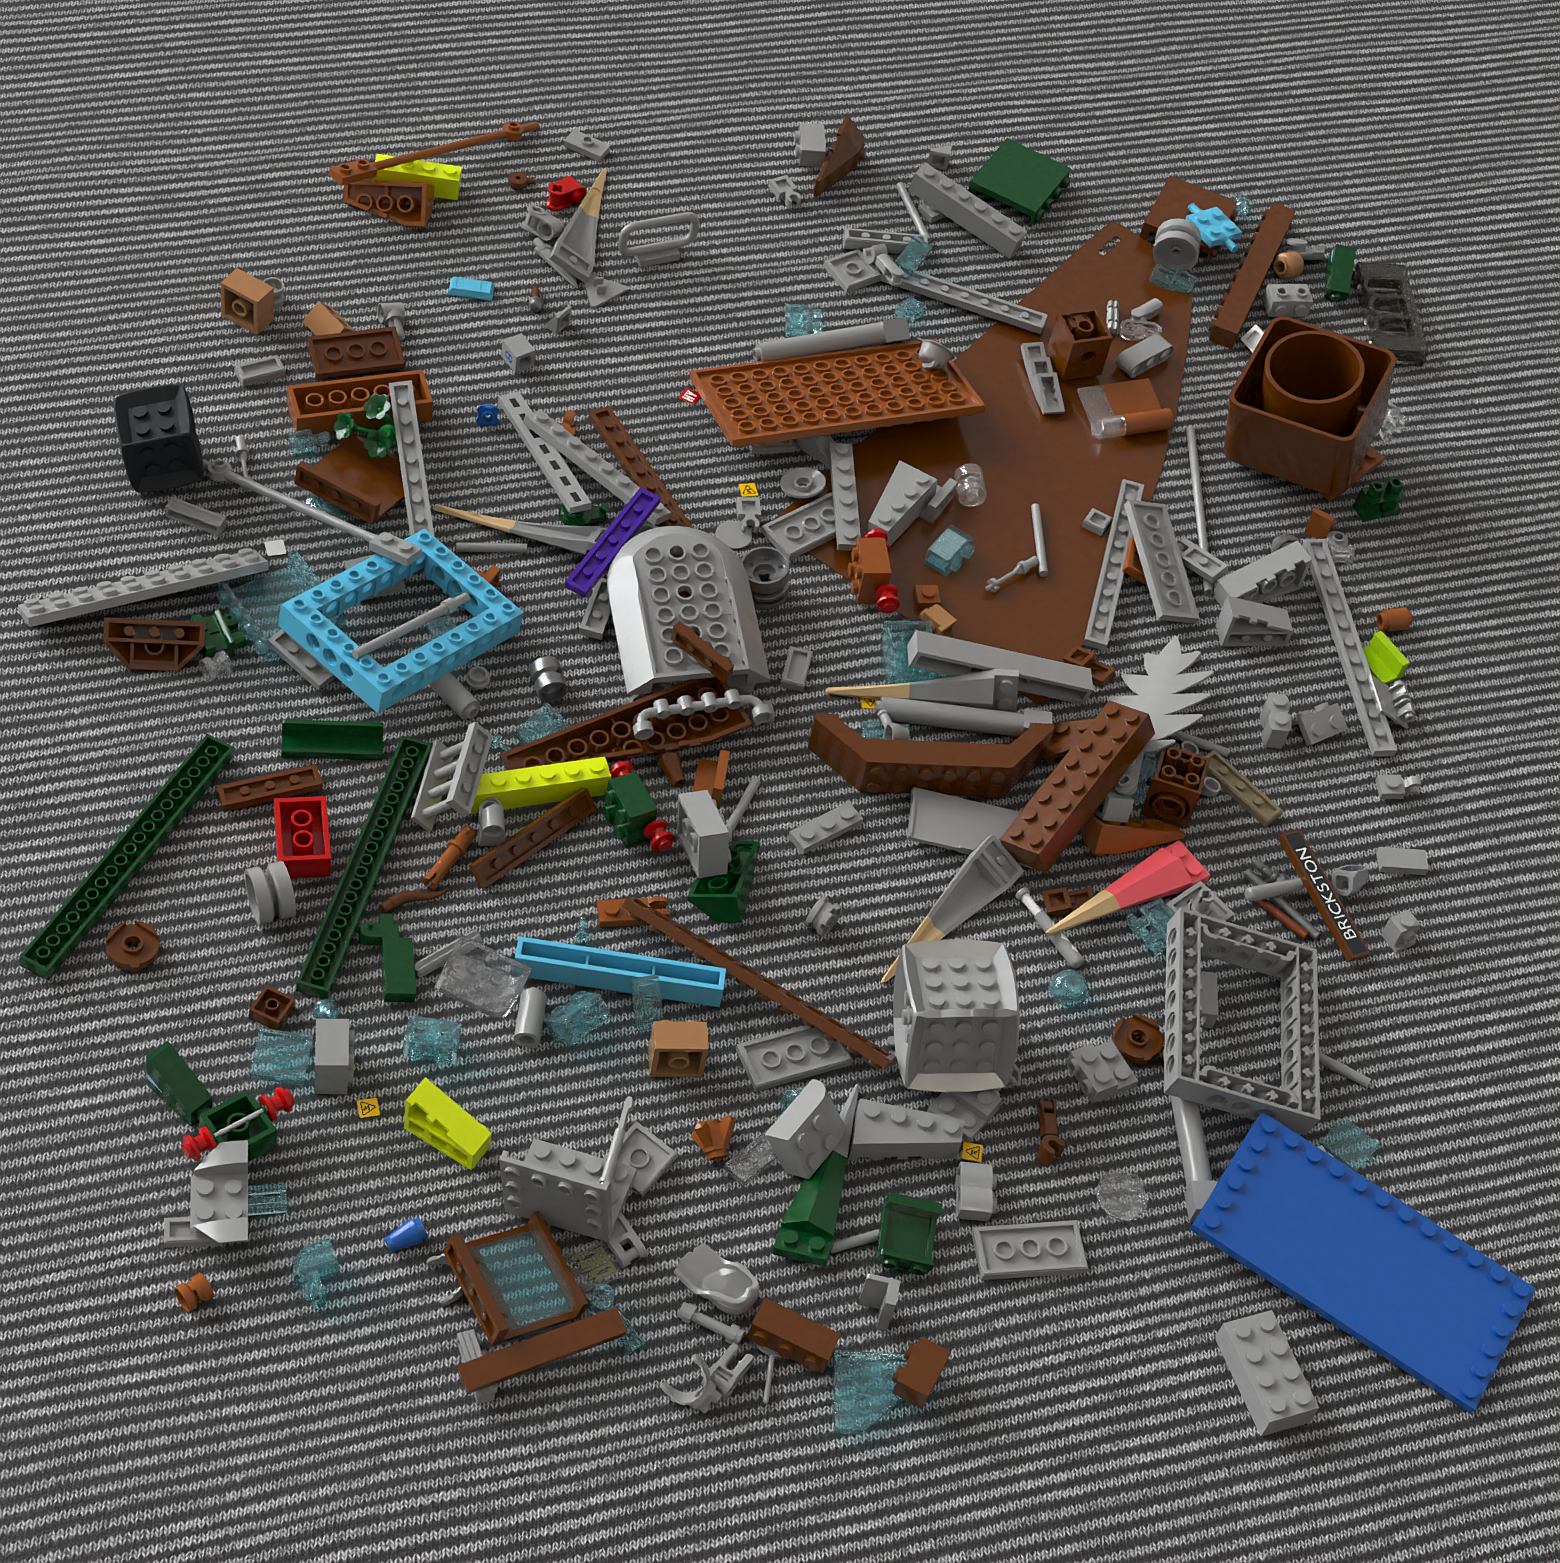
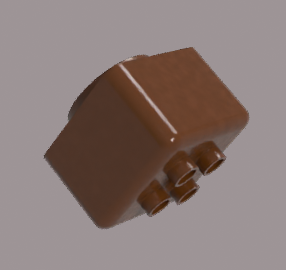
M1281 316L1273 319L1230 392L1223 449L1226 458L1234 463L1330 496L1343 494L1349 488L1386 417L1396 363L1395 355L1388 349L1290 317Z

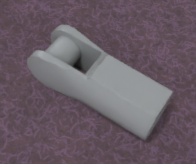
M1154 298L1142 306L1133 309L1131 312L1133 317L1129 321L1130 325L1139 327L1147 320L1161 313L1163 309L1162 302Z

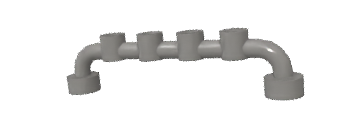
M730 689L724 693V698L717 699L713 692L704 693L701 696V701L692 702L691 697L688 695L681 696L677 699L678 704L668 705L666 699H658L653 703L654 707L644 709L639 713L637 723L633 726V732L636 739L646 740L654 735L652 723L647 721L648 718L657 717L658 719H665L673 714L688 716L693 714L694 711L702 710L711 713L718 708L728 707L729 709H737L745 704L754 707L751 713L755 723H766L772 719L773 714L770 706L763 704L759 698L753 695H739L737 689Z

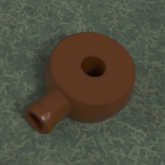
M513 172L508 178V184L514 190H523L527 184L535 183L534 177H527L522 172Z

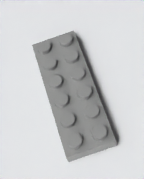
M1128 500L1124 506L1157 619L1195 624L1200 618L1166 504Z

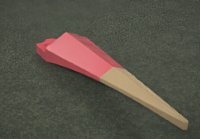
M1178 840L1166 848H1160L1046 931L1045 937L1134 905L1184 892L1199 881L1202 883L1206 882L1210 874L1183 843Z

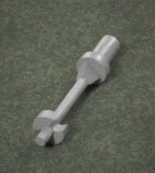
M237 436L235 439L237 446L235 455L242 463L243 476L253 480V478L248 477L246 465L249 449L246 447L245 438ZM240 485L242 489H245L247 492L250 491V489H247Z
M1033 556L1026 561L1022 560L1017 563L1012 572L998 580L995 578L989 579L987 581L989 585L985 587L986 591L996 592L1000 589L997 585L1016 574L1025 575L1029 572L1030 568L1039 564V559Z

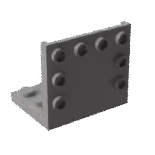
M533 1139L524 1161L510 1158L509 1152L504 1150L499 1159L505 1212L530 1219L533 1212L539 1211L542 1219L548 1225L608 1242L636 1178L637 1168L617 1163L612 1179L613 1184L610 1187V1181L605 1180L603 1184L595 1182H599V1179L602 1177L607 1159Z

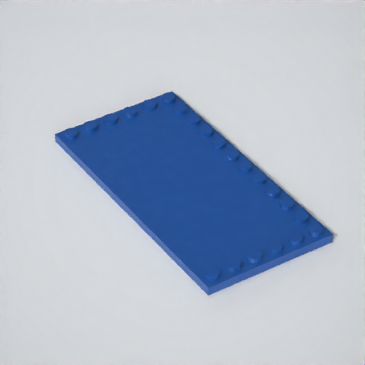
M1263 1111L1256 1118L1190 1227L1191 1231L1470 1414L1475 1411L1536 1290L1532 1285Z

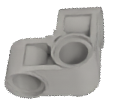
M490 797L480 804L478 846H498L505 841L504 809L501 802L495 798Z

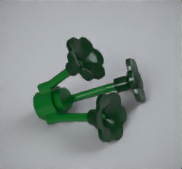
M371 395L369 401L364 404L363 409L367 412L366 417L369 420H383L385 418L389 424L382 426L379 431L357 426L351 412H341L334 423L337 439H349L352 432L356 431L367 434V439L364 441V447L368 450L369 456L372 458L378 456L381 458L386 457L391 446L397 447L394 420L387 414L392 408L387 395Z

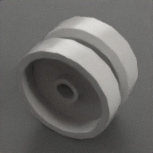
M1180 218L1163 222L1158 227L1153 248V258L1156 264L1165 271L1173 273L1190 270L1196 264L1199 256L1202 238L1198 227L1192 222Z
M283 861L269 863L266 874L259 866L245 869L244 879L248 901L253 917L258 925L271 923L274 918V911L282 920L295 917L296 903L288 870Z

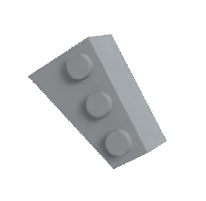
M1232 596L1226 597L1216 623L1221 646H1287L1293 633L1287 610Z

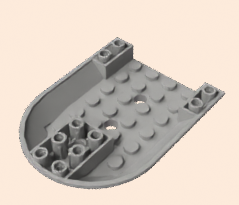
M664 526L644 531L631 538L621 547L609 567L607 591L627 696L651 693L653 683L716 677L671 640L673 626L679 621L686 626H690L699 634L701 639L708 641L718 653L730 659L734 665L732 675L744 674L746 684L770 682L747 572L739 557L727 544L715 536L695 528ZM680 591H687L691 596L684 598L678 593Z

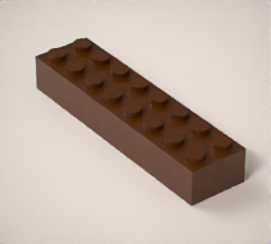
M1110 700L1107 702L1000 837L1001 844L1016 862L1044 873L1048 872L1154 736L1155 731L1149 714Z

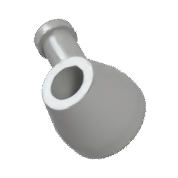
M883 709L878 712V719L884 727L883 739L909 740V730L899 724L892 723L888 710Z

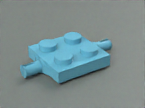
M1191 203L1188 206V210L1193 214L1187 215L1185 220L1192 222L1198 227L1202 240L1209 247L1223 245L1231 253L1238 250V246L1232 240L1239 239L1242 231L1218 207L1201 210L1195 203Z

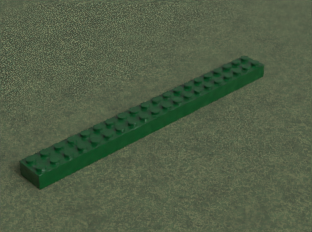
M206 734L19 956L21 967L48 981L234 758L233 746Z
M406 736L401 737L298 977L296 992L324 1000L329 999L427 765L432 749L431 743Z

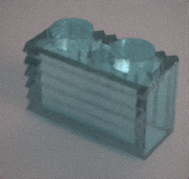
M950 525L935 543L928 548L924 561L925 565H928L929 568L932 567L933 570L936 569L937 572L944 574L945 577L952 570L956 572L960 568L964 557L968 559L974 551L972 546L974 538L955 526Z

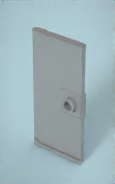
M913 787L911 790L907 840L970 855L988 836L993 834L999 840L1020 812ZM1017 862L1020 866L1029 867L1027 865Z

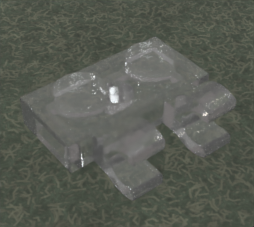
M1388 401L1386 417L1378 431L1382 440L1387 443L1394 439L1392 434L1395 431L1402 433L1406 430L1407 427L1404 424L1409 421L1407 416L1400 414L1401 409Z

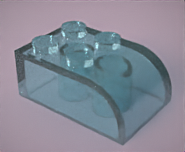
M884 621L881 648L886 685L939 679V673L909 667L907 644L916 630L932 633L931 621Z

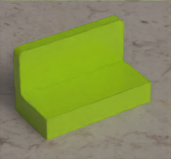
M1382 631L1375 633L1369 646L1363 648L1371 674L1384 684H1388L1404 676L1410 662Z

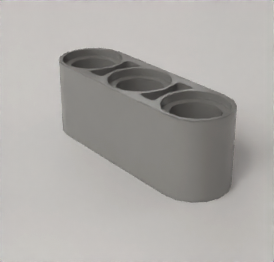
M1156 333L1124 350L1117 357L1115 363L1128 376L1133 378L1168 359L1173 353L1174 347L1160 334Z

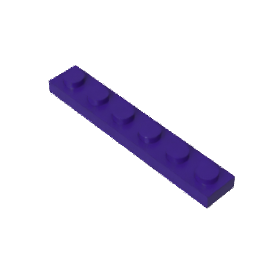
M640 487L565 581V588L586 598L608 570L617 552L627 541L635 536L660 504V497Z

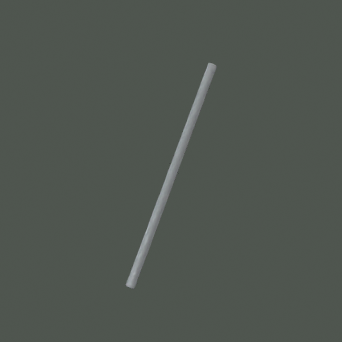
M1188 426L1186 433L1199 547L1209 553L1195 428ZM1203 578L1204 594H1213L1212 583Z

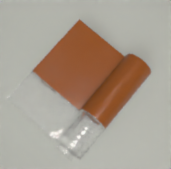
M1149 378L1083 387L1077 390L1090 422L1091 432L1098 440L1168 430L1173 427V413L1170 408L1161 409Z

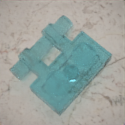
M1161 898L1142 906L1139 911L1142 917L1137 918L1134 913H1130L1126 917L1130 924L1129 928L1134 934H1138L1144 941L1143 945L1147 950H1151L1155 956L1163 952L1159 943L1163 942L1166 946L1167 923L1174 916V913ZM1150 926L1155 934L1151 935L1145 927Z

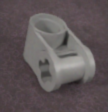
M529 205L527 207L528 214L525 221L521 224L524 230L535 234L545 241L561 235L564 230V224L560 219L547 213L539 206Z

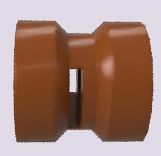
M200 1272L191 1277L190 1282L187 1284L181 1283L174 1287L176 1298L186 1312L195 1309L199 1302H206L214 1297L211 1285Z

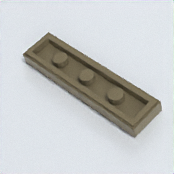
M1213 750L1204 756L1210 758L1206 775L1216 779L1220 783L1221 788L1264 827H1267L1282 815L1283 810L1218 752Z

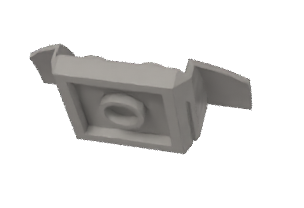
M248 1140L219 1143L194 1170V1175L191 1177L190 1233H203L219 1244L248 1242Z

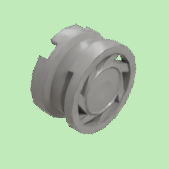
M826 896L821 897L816 902L805 922L806 927L811 928L813 926L817 930V934L822 937L830 932L842 912V907L828 902L829 899Z

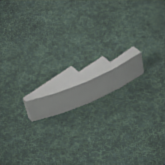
M1043 342L1023 343L1020 348L1025 368L1043 415L1064 413L1065 409L1057 372H1053L1050 357H1046Z

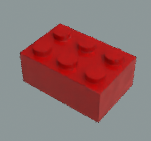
M326 796L274 798L277 862H284L290 879L331 877V851Z

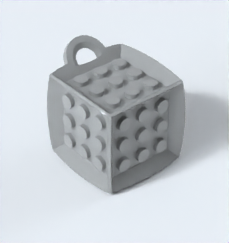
M965 939L932 940L904 944L898 958L893 992L895 1052L904 1086L907 1089L935 1092H970L1008 1086L1018 1050L1020 1019L1016 976L1006 946L998 942Z

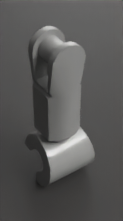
M885 244L872 245L871 248L863 249V258L866 263H875L891 285H901L902 281L900 278L904 275V271L890 258Z

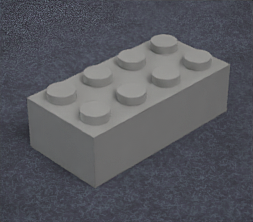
M1270 1310L1223 1323L1215 1340L1260 1436L1310 1423L1319 1406L1273 1311Z

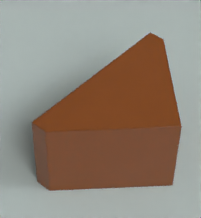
M1314 508L1304 533L1316 539H1326L1328 533L1334 529L1339 520Z

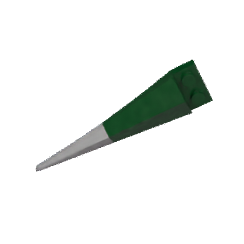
M858 1083L854 1086L839 1114L845 1124L844 1137L809 1179H804L781 1222V1227L773 1246V1255L819 1266H827L834 1245L859 1093Z

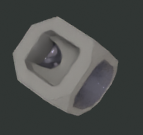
M1346 865L1336 868L1332 873V887L1335 892L1343 896H1351L1359 892L1369 878L1368 868L1362 865Z

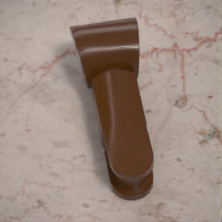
M1038 1098L1036 1110L1041 1143L1037 1150L1036 1158L1042 1166L1049 1167L1054 1156L1061 1157L1065 1144L1058 1134L1056 1099H1052L1049 1102Z

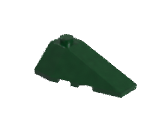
M735 841L729 847L731 863H728L727 874L703 877L702 879L697 878L693 882L687 896L688 901L715 922L741 923L747 909L760 848L759 841Z

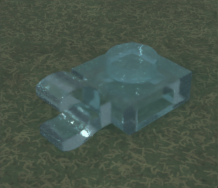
M910 296L897 305V309L894 311V314L897 316L894 319L907 317L913 323L926 313L927 307Z
M311 428L290 432L287 435L293 457L316 453V446H328L330 441L328 432L312 435Z

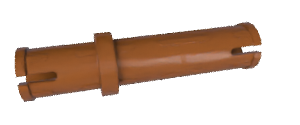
M464 825L456 838L449 841L446 851L422 879V883L426 887L431 882L432 884L429 886V889L435 890L458 858L465 855L467 852L466 848L477 836L474 828L468 834L467 831L471 826Z

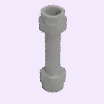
M683 1302L677 1315L683 1322L690 1324L693 1321L725 1336V1341L730 1344L733 1342L736 1345L740 1344L745 1330L741 1329L740 1326L732 1323L730 1327L696 1311L697 1306Z

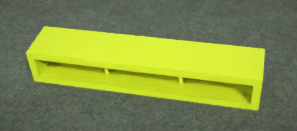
M599 757L482 774L471 814L479 813L481 802L490 797L499 800L503 809L563 801L581 788H587L591 797L605 795L608 780H611L606 758Z

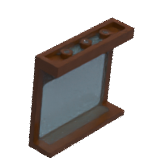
M539 1211L533 1212L527 1225L466 1243L461 1234L450 1236L443 1251L491 1346L578 1319L588 1304L585 1292L579 1288L572 1268L565 1262L560 1246L555 1243L550 1234L549 1226L542 1219Z

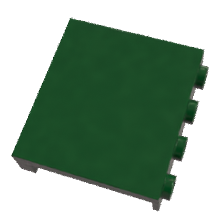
M1006 138L972 178L968 191L976 197L981 192L1031 216L1029 227L1032 228L1037 221H1041L1045 210H1050L1054 199H1059L1063 188L1067 189L1071 182V177H1069L1071 168Z

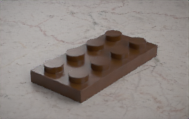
M395 326L309 336L306 340L316 379L405 368V361Z

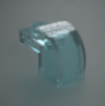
M329 1238L304 1247L297 1254L293 1263L294 1289L302 1287L305 1300H311L314 1310L325 1307L326 1293L321 1281L338 1276V1260Z

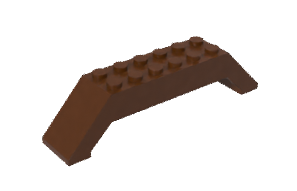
M814 713L807 744L809 750L859 792L911 794L913 787L946 795L996 798L1004 797L1045 758L1055 728L1054 724L1030 723L1028 730L1010 745L866 739L839 719V714Z

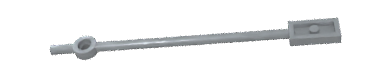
M203 459L204 470L208 471V477L213 481H232L369 542V550L407 567L422 557V548L411 542L400 539L385 531L377 536L232 472L231 465L225 460L218 459L210 462Z

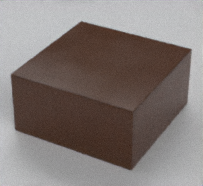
M266 985L250 1007L249 1019L279 1032L295 1009L296 999Z

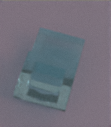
M1156 263L1149 282L1169 290L1191 293L1197 277L1181 268L1173 272Z

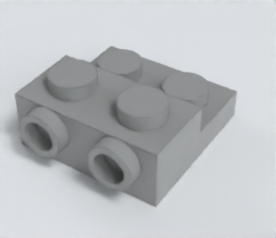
M1112 1040L1098 1046H1094L1091 1043L1070 1052L1066 1062L1069 1072L1075 1075L1080 1083L1082 1092L1089 1097L1092 1103L1136 1087L1138 1079Z
M996 1089L970 1092H942L928 1107L927 1112L964 1119L962 1139L970 1143L999 1110L1002 1098H1000V1094Z

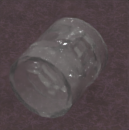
M964 464L956 469L954 478L958 482L957 494L959 502L969 507L982 504L987 498L982 468L976 464Z

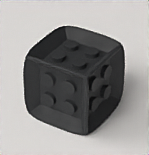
M163 385L122 394L114 399V417L117 436L121 445L122 458L130 484L136 492L162 491L190 485L203 479L204 465L200 442L195 428V419L188 394L182 385Z

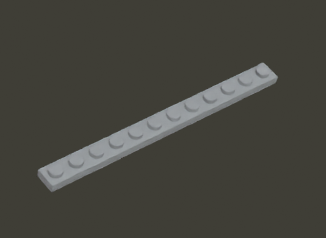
M1304 539L1302 546L1313 559L1309 568L1372 757L1395 756L1397 748L1386 716L1382 715L1376 707L1377 699L1370 688L1372 684L1369 675L1372 674L1326 539Z

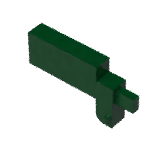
M380 914L379 924H374L372 921L360 923L358 931L360 943L363 945L380 946L384 1002L414 1003L417 993L412 938H399V926L393 923V914Z

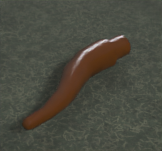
M443 888L440 891L429 893L417 891L400 892L387 898L379 907L383 913H387L407 902L426 901L437 898L447 893L448 889Z

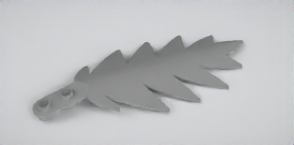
M1177 636L1171 639L1159 655L1150 653L1144 655V666L1148 676L1121 675L1124 683L1136 695L1110 696L1108 698L1110 701L1148 713L1155 731L1154 736L1115 784L1114 789L1121 795L1130 796L1136 792L1144 752H1155L1175 744L1176 741L1174 739H1162L1188 728L1203 718L1202 714H1170L1182 711L1211 697L1210 693L1177 694L1214 675V671L1180 674L1195 663L1201 652L1196 651L1182 654Z

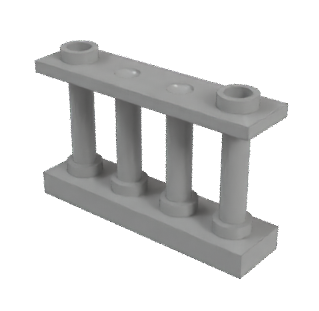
M477 722L468 725L463 742L449 748L438 739L433 743L411 815V819L427 832L432 831L436 815L453 808L463 817L471 814L493 738ZM460 754L459 759L452 763L454 756ZM454 773L453 779L446 782L448 776ZM448 793L447 799L441 801L442 795Z

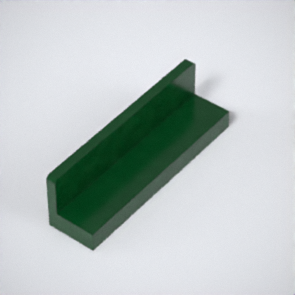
M283 719L281 757L382 761L384 724L381 722Z

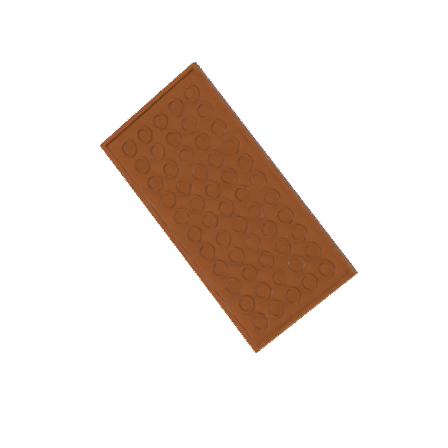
M919 341L690 371V380L732 448H742L755 444L764 445L777 441L785 442L798 438L807 439L820 435L828 436L834 433H849L856 430H870L878 427H892L893 425L913 424L914 422L934 421L935 419L942 418L951 419L964 415L973 416L985 412V404L952 360L940 370L926 369L922 366V361L919 359L921 348Z

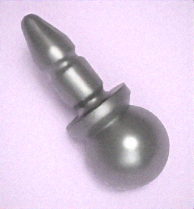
M1257 859L1251 860L1255 869L1267 877L1266 883L1290 880L1287 875L1279 873L1278 869L1272 871L1262 861Z

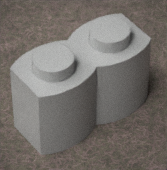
M1269 693L1260 713V723L1263 727L1261 739L1265 747L1282 749L1291 729L1292 722L1288 714L1290 702L1284 694Z
M970 1162L959 1163L956 1170V1218L988 1222L991 1215L996 1213L997 1198L993 1197L992 1190L996 1188L997 1174L993 1173L992 1165Z

